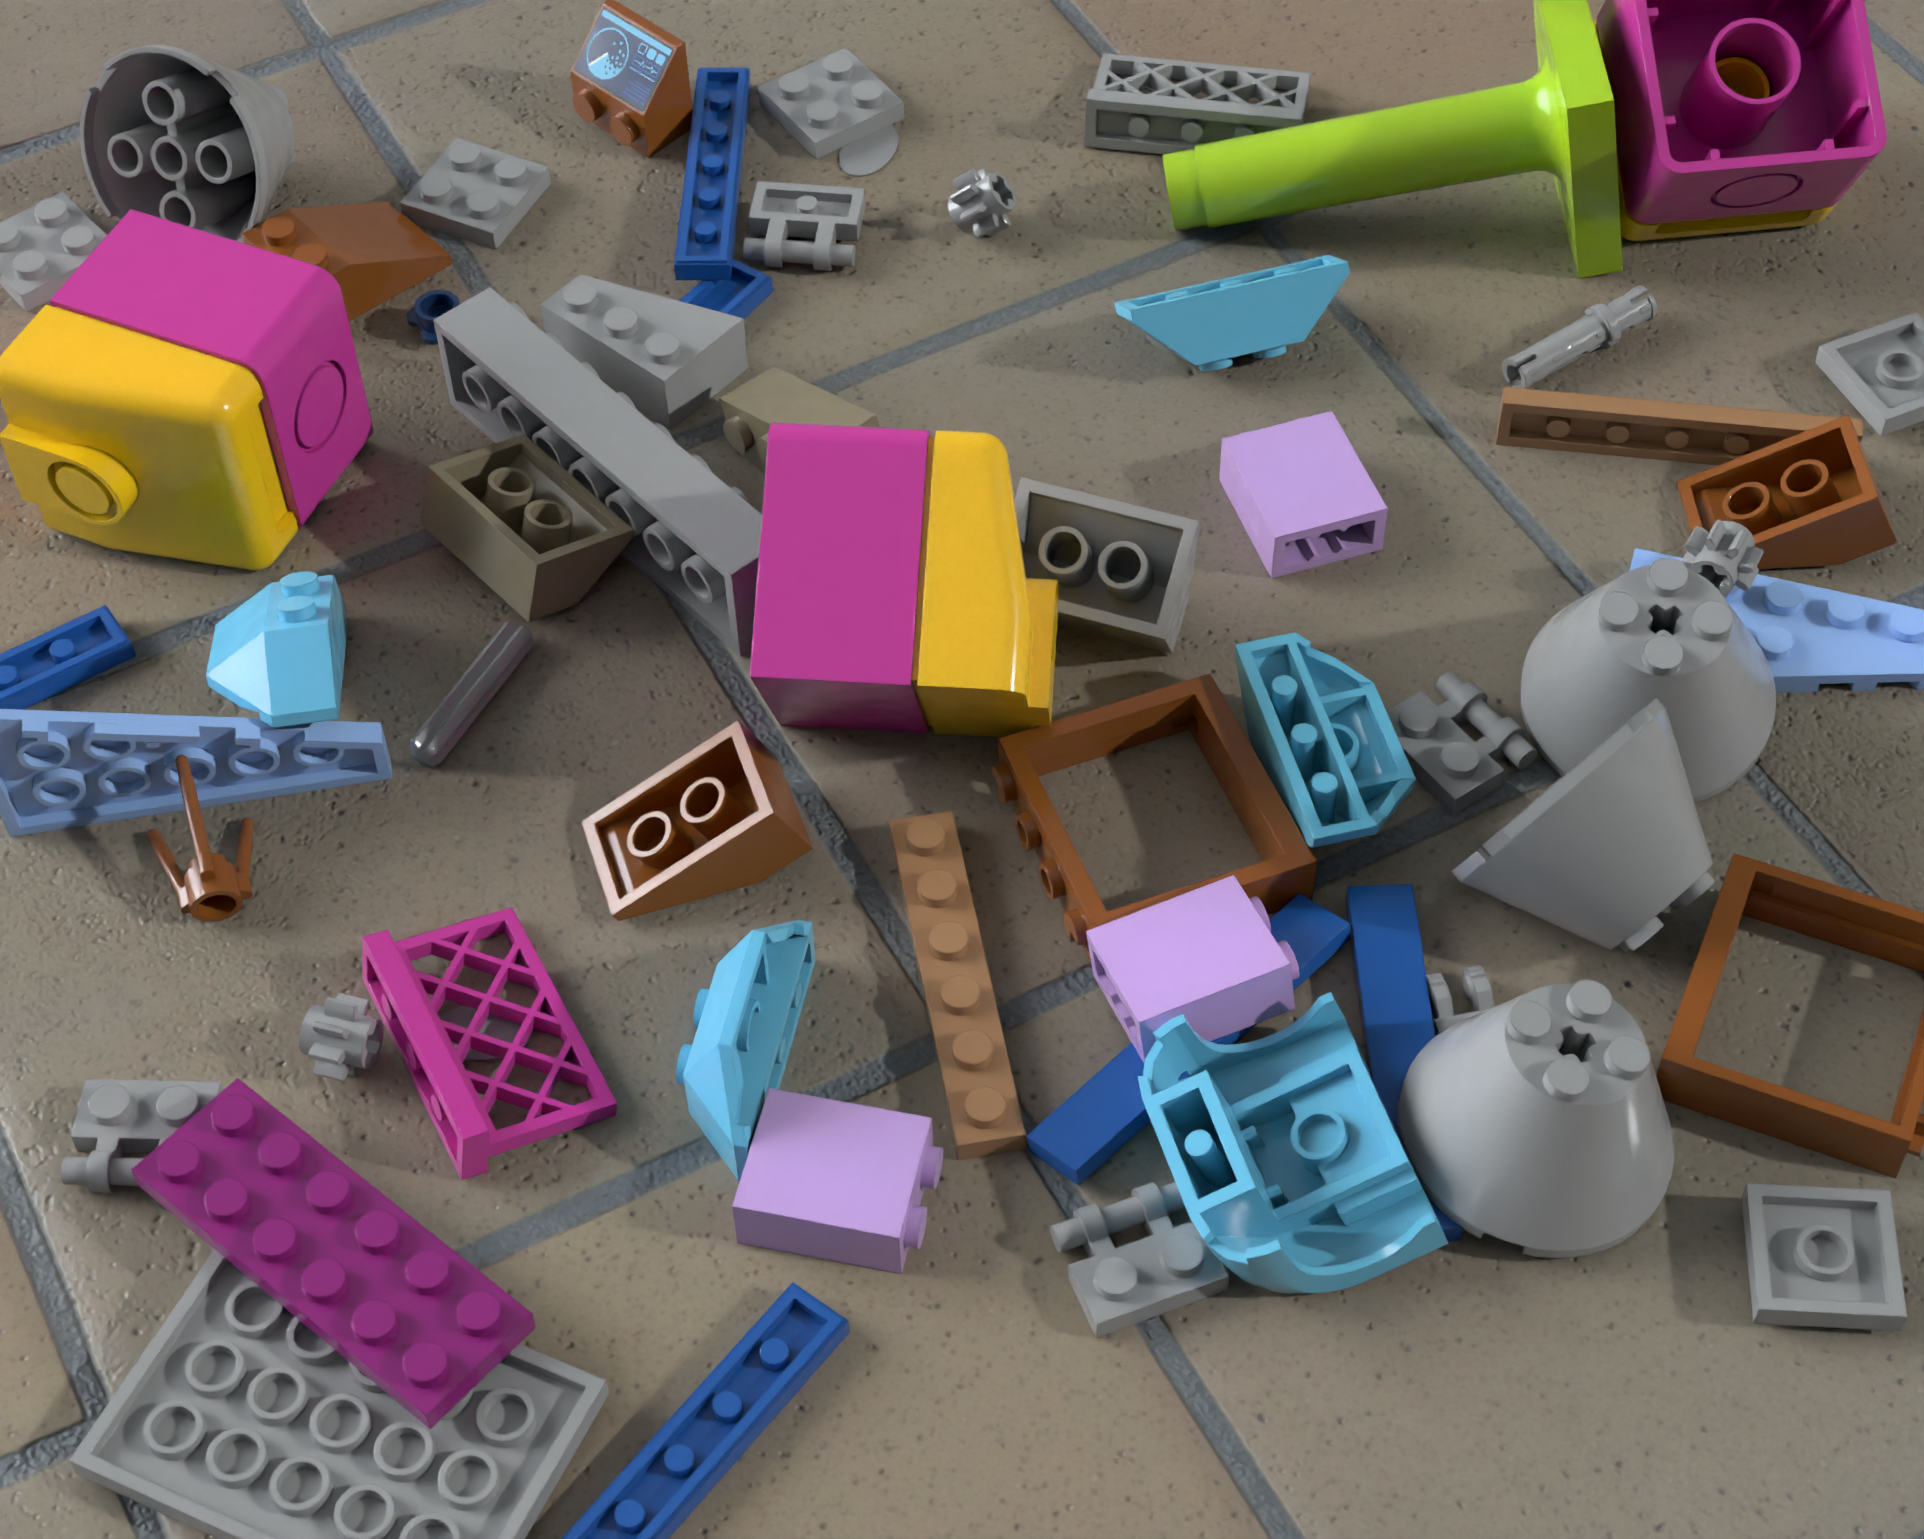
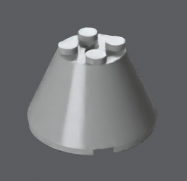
M146 45L136 47L110 59L103 66L105 70L95 87L87 90L80 118V144L84 167L93 192L107 216L110 218L116 215L121 220L132 209L244 243L241 234L259 225L285 172L291 169L296 161L294 151L295 132L291 116L288 112V99L283 90L278 86H268L254 77L172 46Z
M1660 558L1653 562L1652 565L1633 569L1579 598L1560 610L1542 627L1534 638L1523 664L1520 698L1521 713L1533 744L1546 762L1558 774L1563 776L1657 697L1666 707L1693 800L1696 803L1729 788L1756 763L1767 744L1774 723L1776 688L1769 662L1761 647L1715 585L1702 575L1687 569L1686 565L1680 560Z
M1657 697L1491 836L1482 845L1490 854L1489 856L1480 847L1451 871L1460 882L1607 950L1619 946L1625 953L1629 949L1634 951L1664 926L1656 915L1669 904L1674 909L1679 908L1681 905L1686 907L1715 883L1714 878L1707 872L1713 863L1666 707Z
M1585 979L1579 980L1573 985L1554 984L1543 986L1450 1026L1423 1047L1410 1065L1404 1079L1400 1099L1397 1104V1133L1413 1170L1427 1197L1449 1219L1480 1239L1483 1232L1501 1240L1524 1246L1522 1254L1536 1257L1568 1258L1590 1255L1611 1248L1635 1234L1654 1214L1667 1191L1674 1166V1139L1667 1110L1650 1058V1051L1646 1045L1643 1033L1634 1018L1619 1003L1614 1001L1610 991L1597 981Z

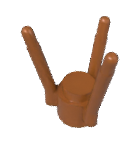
M179 755L175 763L196 855L190 861L185 875L182 873L168 845L164 842L157 829L148 830L147 838L178 895L181 912L184 914L191 913L194 918L200 921H221L239 912L243 900L249 899L253 895L249 872L254 823L249 817L241 820L235 867L232 863L227 862L225 856L211 853L189 760L185 755Z

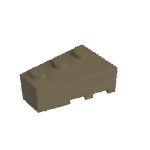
M775 366L719 398L726 419L723 423V430L727 440L735 450L743 454L764 474L771 422L880 427L876 414Z

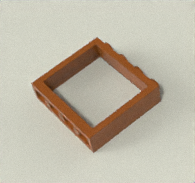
M1210 673L1051 722V726L1040 725L998 738L999 765L992 767L991 770L998 784V797L1003 804L1011 802L1016 812L1015 825L1020 842L1026 851L1035 850L1040 860L1039 874L1043 888L1050 900L1059 898L1065 910L1063 920L1070 942L1076 941L1078 946H1083L1090 962L1091 958L1086 931L1232 875L1235 876L1248 898L1257 896L1261 900L1267 915L1280 911L1299 893L1310 900L1313 899L1317 860ZM1190 729L1262 862L1106 911L1038 776Z
M1733 853L1659 1064L1656 1078L1663 1100L1896 1179L1906 1153L1919 1157L1924 1144V1115L1919 1113L1924 1099V1007L1890 1122L1695 1058L1694 1055L1742 915L1924 973V913Z

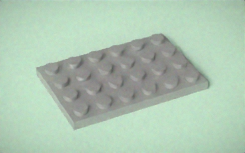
M214 1249L76 1449L69 1462L77 1475L218 1539H525L606 1401L609 1390L605 1379L527 1346L518 1344L435 1426L429 1429Z

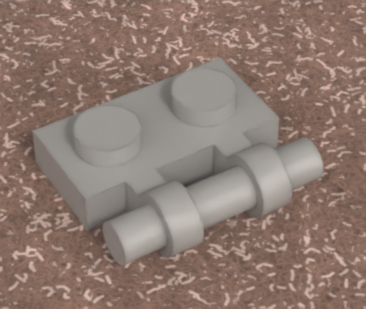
M757 181L748 217L750 234L766 235V238L745 237L743 258L764 261L766 267L782 268L784 262L813 264L814 270L831 271L833 266L854 267L855 245L836 244V240L858 242L866 206L865 188ZM787 237L815 238V242L787 240Z
M1449 671L1443 674L1435 685V689L1448 701L1437 706L1420 691L1386 712L1416 780L1454 815L1502 785L1504 769L1497 764L1498 761L1507 757L1519 769H1524L1534 761L1537 756V750L1524 739L1525 730L1511 717L1502 718L1487 704L1488 696L1474 682L1465 683L1453 671ZM1470 721L1484 737L1475 742L1460 726Z
M85 1079L71 1139L77 1152L91 1153L89 1157H64L61 1165L62 1183L87 1185L90 1192H114L117 1186H138L131 1169L144 1158H124L125 1153H151L223 1091L221 1082Z
M1176 1182L1159 1188L1155 1183L1132 1189L1131 1198L1099 1208L1095 1203L1075 1209L1073 1211V1218L1050 1226L1052 1241L1059 1253L1083 1245L1089 1258L1069 1264L1068 1279L1096 1338L1228 1291L1229 1275L1223 1263L1213 1254L1193 1222L1190 1221L1173 1227L1168 1217V1214L1186 1208ZM1140 1224L1142 1225L1147 1237L1114 1248L1109 1235Z

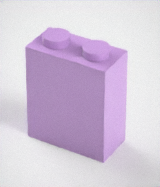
M1332 411L1254 431L1243 432L1222 439L1219 481L1271 579L1383 549L1388 508Z
M1234 875L1086 931L1093 976L1144 1064L1145 1058L1156 1041L1153 1032L1170 1019L1181 1014L1185 1016L1196 1033L1210 1042L1295 1009L1292 980L1300 976L1296 957L1286 940L1276 942L1271 934L1269 917L1261 900L1257 896L1248 898Z
M769 1088L732 1204L737 1243L902 1274L908 1248L919 1250L923 1241L927 1222V1207L920 1206L924 1189H936L942 1168L943 1148L933 1146L932 1118Z

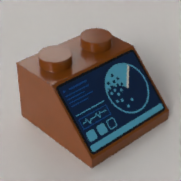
M606 0L603 2L570 70L574 95L573 105L576 113L583 120L595 124L614 136L621 144L630 146L650 158L691 128L693 110L686 45L681 39L617 1Z

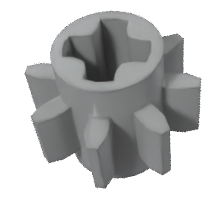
M972 168L952 181L958 192L950 196L948 211L951 219L962 232L967 234L974 232L977 238L985 234L992 237L1011 225L1006 213L1015 207L1016 197L1012 186L1002 174L998 172L989 174L987 168H983L978 172Z
M1716 520L1710 532L1699 526L1694 528L1684 546L1687 552L1682 562L1686 565L1687 569L1708 579L1724 597H1727L1734 585L1745 591L1750 589L1759 571L1757 565L1764 551L1754 547V537L1743 525L1733 521Z
M338 993L336 999L327 997L324 1006L315 1004L307 1011L300 1029L299 1049L302 1054L308 1055V1058L316 1060L313 1074L345 1081L347 1074L356 1076L358 1068L370 1069L373 1066L382 1046L384 1028L381 1020L367 1015L370 1002L368 999Z

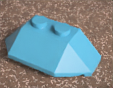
M1325 255L1171 291L1114 302L1116 314L1178 357L1195 366L1198 365L1199 370H1219L1233 364L1232 357L1252 353L1253 358L1257 359L1276 357L1286 353V345L1303 342L1350 274L1349 263L1337 257Z
M308 571L288 574L281 578L279 582H272L218 622L215 625L206 672L208 687L242 708L259 712L260 720L273 728L339 719L348 613L334 575L317 576L316 573Z
M1296 632L1235 644L1234 655L1251 745L1307 845L1314 848L1377 834L1415 787L1416 778L1375 684L1335 657L1311 648V642Z
M795 920L752 930L717 963L710 989L701 988L696 998L693 1024L697 1028L693 1044L684 1043L678 1056L676 1082L677 1084L685 1085L689 1113L738 1182H740L768 1089L779 1090L815 965L816 958L811 921Z

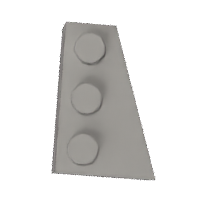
M582 274L540 304L545 332L553 333L561 342L563 348L580 363L582 361L589 363L597 372L599 378L616 393L623 392L626 394L638 411L662 424L670 431L749 368L744 318Z

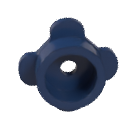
M446 290L426 292L416 300L414 308L408 311L406 316L407 322L410 326L417 327L421 331V338L424 343L437 345L438 340L433 320L460 305L459 299L454 293Z

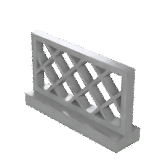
M1103 53L1094 87L1089 89L1086 98L1084 146L1168 154L1195 149V145L1303 125L1311 73ZM1115 74L1133 75V76L1128 77V78H1125V79H1121L1120 77H1118V76L1115 75ZM1176 79L1185 81L1173 84L1169 80ZM1228 84L1237 86L1230 89H1226L1221 85ZM1148 87L1155 90V92L1149 94L1140 92V90ZM1275 89H1280V90H1291V91L1285 92V93H1283V94H1278V93L1275 92L1274 90H1275ZM1203 92L1208 97L1196 99L1192 95ZM1255 97L1261 102L1248 104L1245 100Z

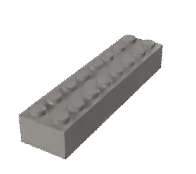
M487 288L434 319L450 404L495 443L522 434L527 436L634 529L632 540L621 552L626 558L737 655L741 657L750 651L753 638L762 514L751 506L744 493L737 487H728L712 473L708 464L696 454L691 456L673 440L669 431L662 424H653L636 409L626 394L623 392L616 393L599 378L597 372L589 363L585 361L580 363L563 348L561 342L553 333L549 331L544 333L528 319L526 313L517 303H508L492 288Z

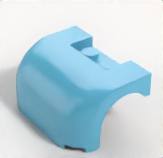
M1331 992L1318 997L1312 1007L1288 1027L1256 1041L1231 1045L1209 1042L1192 1029L1183 1014L1170 1019L1153 1032L1156 1041L1145 1058L1143 1076H1138L1143 1103L1190 1219L1213 1254L1241 1279L1255 1286L1279 1293H1327L1346 1289L1371 1280L1449 1244L1374 1085L1369 1069L1348 1023ZM1186 1071L1189 1073L1190 1077L1182 1080L1178 1079L1182 1073Z

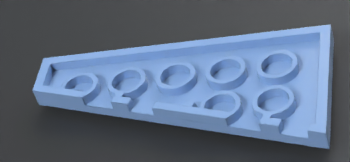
M1635 548L1629 571L1642 566L1652 565L1653 562L1660 558H1674L1681 562L1683 558ZM1759 574L1756 575L1748 591L1734 585L1728 596L1724 597L1766 656L1773 674L1776 693L1817 692L1819 684L1849 683L1851 691H1875L1877 683L1908 682L1916 690H1924L1923 609Z
M0 709V816L10 837L183 811L185 806L175 763L179 755H185L189 760L200 808L393 779L391 758L380 722L322 721L273 728L260 720V718Z

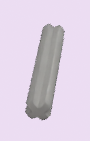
M513 620L503 624L410 740V747L413 750L412 756L417 761L424 762L431 767H435L443 761L533 647V640L530 637L532 632L525 625L520 626Z

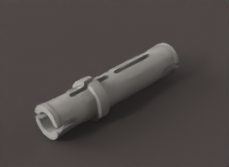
M1635 286L1628 293L1606 305L1598 303L1587 308L1584 311L1586 314L1581 319L1522 352L1506 358L1502 362L1505 380L1509 384L1521 376V380L1514 383L1512 387L1528 389L1531 385L1597 348H1611L1619 342L1618 339L1621 338L1622 334L1645 321L1655 318L1658 309L1653 295L1649 294L1638 301L1637 298L1645 295L1648 289L1643 286Z

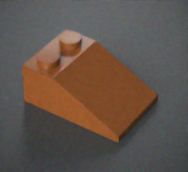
M389 201L290 208L241 234L244 244L313 264L329 272L340 285L348 322L453 264L452 257L448 252Z
M1849 414L1677 481L1691 533L1696 526L1710 532L1716 520L1733 521L1743 525L1753 535L1755 540L1754 547L1764 551L1757 565L1758 569L1840 565L1897 543L1871 466Z
M739 720L581 821L611 915L618 921L760 883L813 849L778 758Z

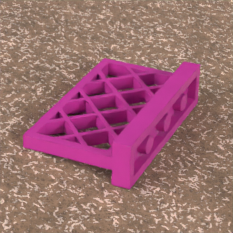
M512 907L397 942L393 941L388 929L362 937V980L461 1180L488 1172V1157L616 1115L617 1101ZM502 933L505 934L511 945L505 960L473 950L479 940ZM434 955L452 962L443 978L440 979L416 971L411 961ZM464 966L496 976L486 994L455 984ZM507 980L535 990L537 997L531 1008L498 998ZM445 999L477 1010L468 1028L440 1020L437 1013ZM489 1014L521 1024L512 1043L479 1033ZM533 1029L560 1037L564 1045L557 1058L524 1048ZM452 1043L458 1044L456 1049ZM470 1049L503 1059L493 1079L465 1069L463 1061ZM570 1058L574 1064L568 1062ZM514 1064L548 1074L538 1094L505 1083ZM559 1079H563L587 1087L593 1099L569 1105L551 1099L550 1096ZM478 1093L484 1095L482 1100L480 1099ZM496 1099L530 1110L524 1122L496 1130L488 1114Z

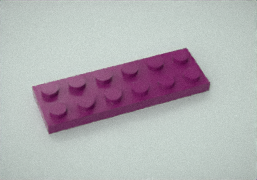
M238 1078L131 1169L138 1186L429 1429L435 1426L536 1328L533 1314Z

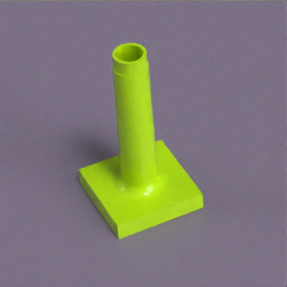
M1533 0L1538 73L1526 81L1195 145V149L1163 154L1166 185L1175 231L1208 225V228L1521 173L1547 171L1553 174L1578 279L1623 271L1614 98L1588 1Z

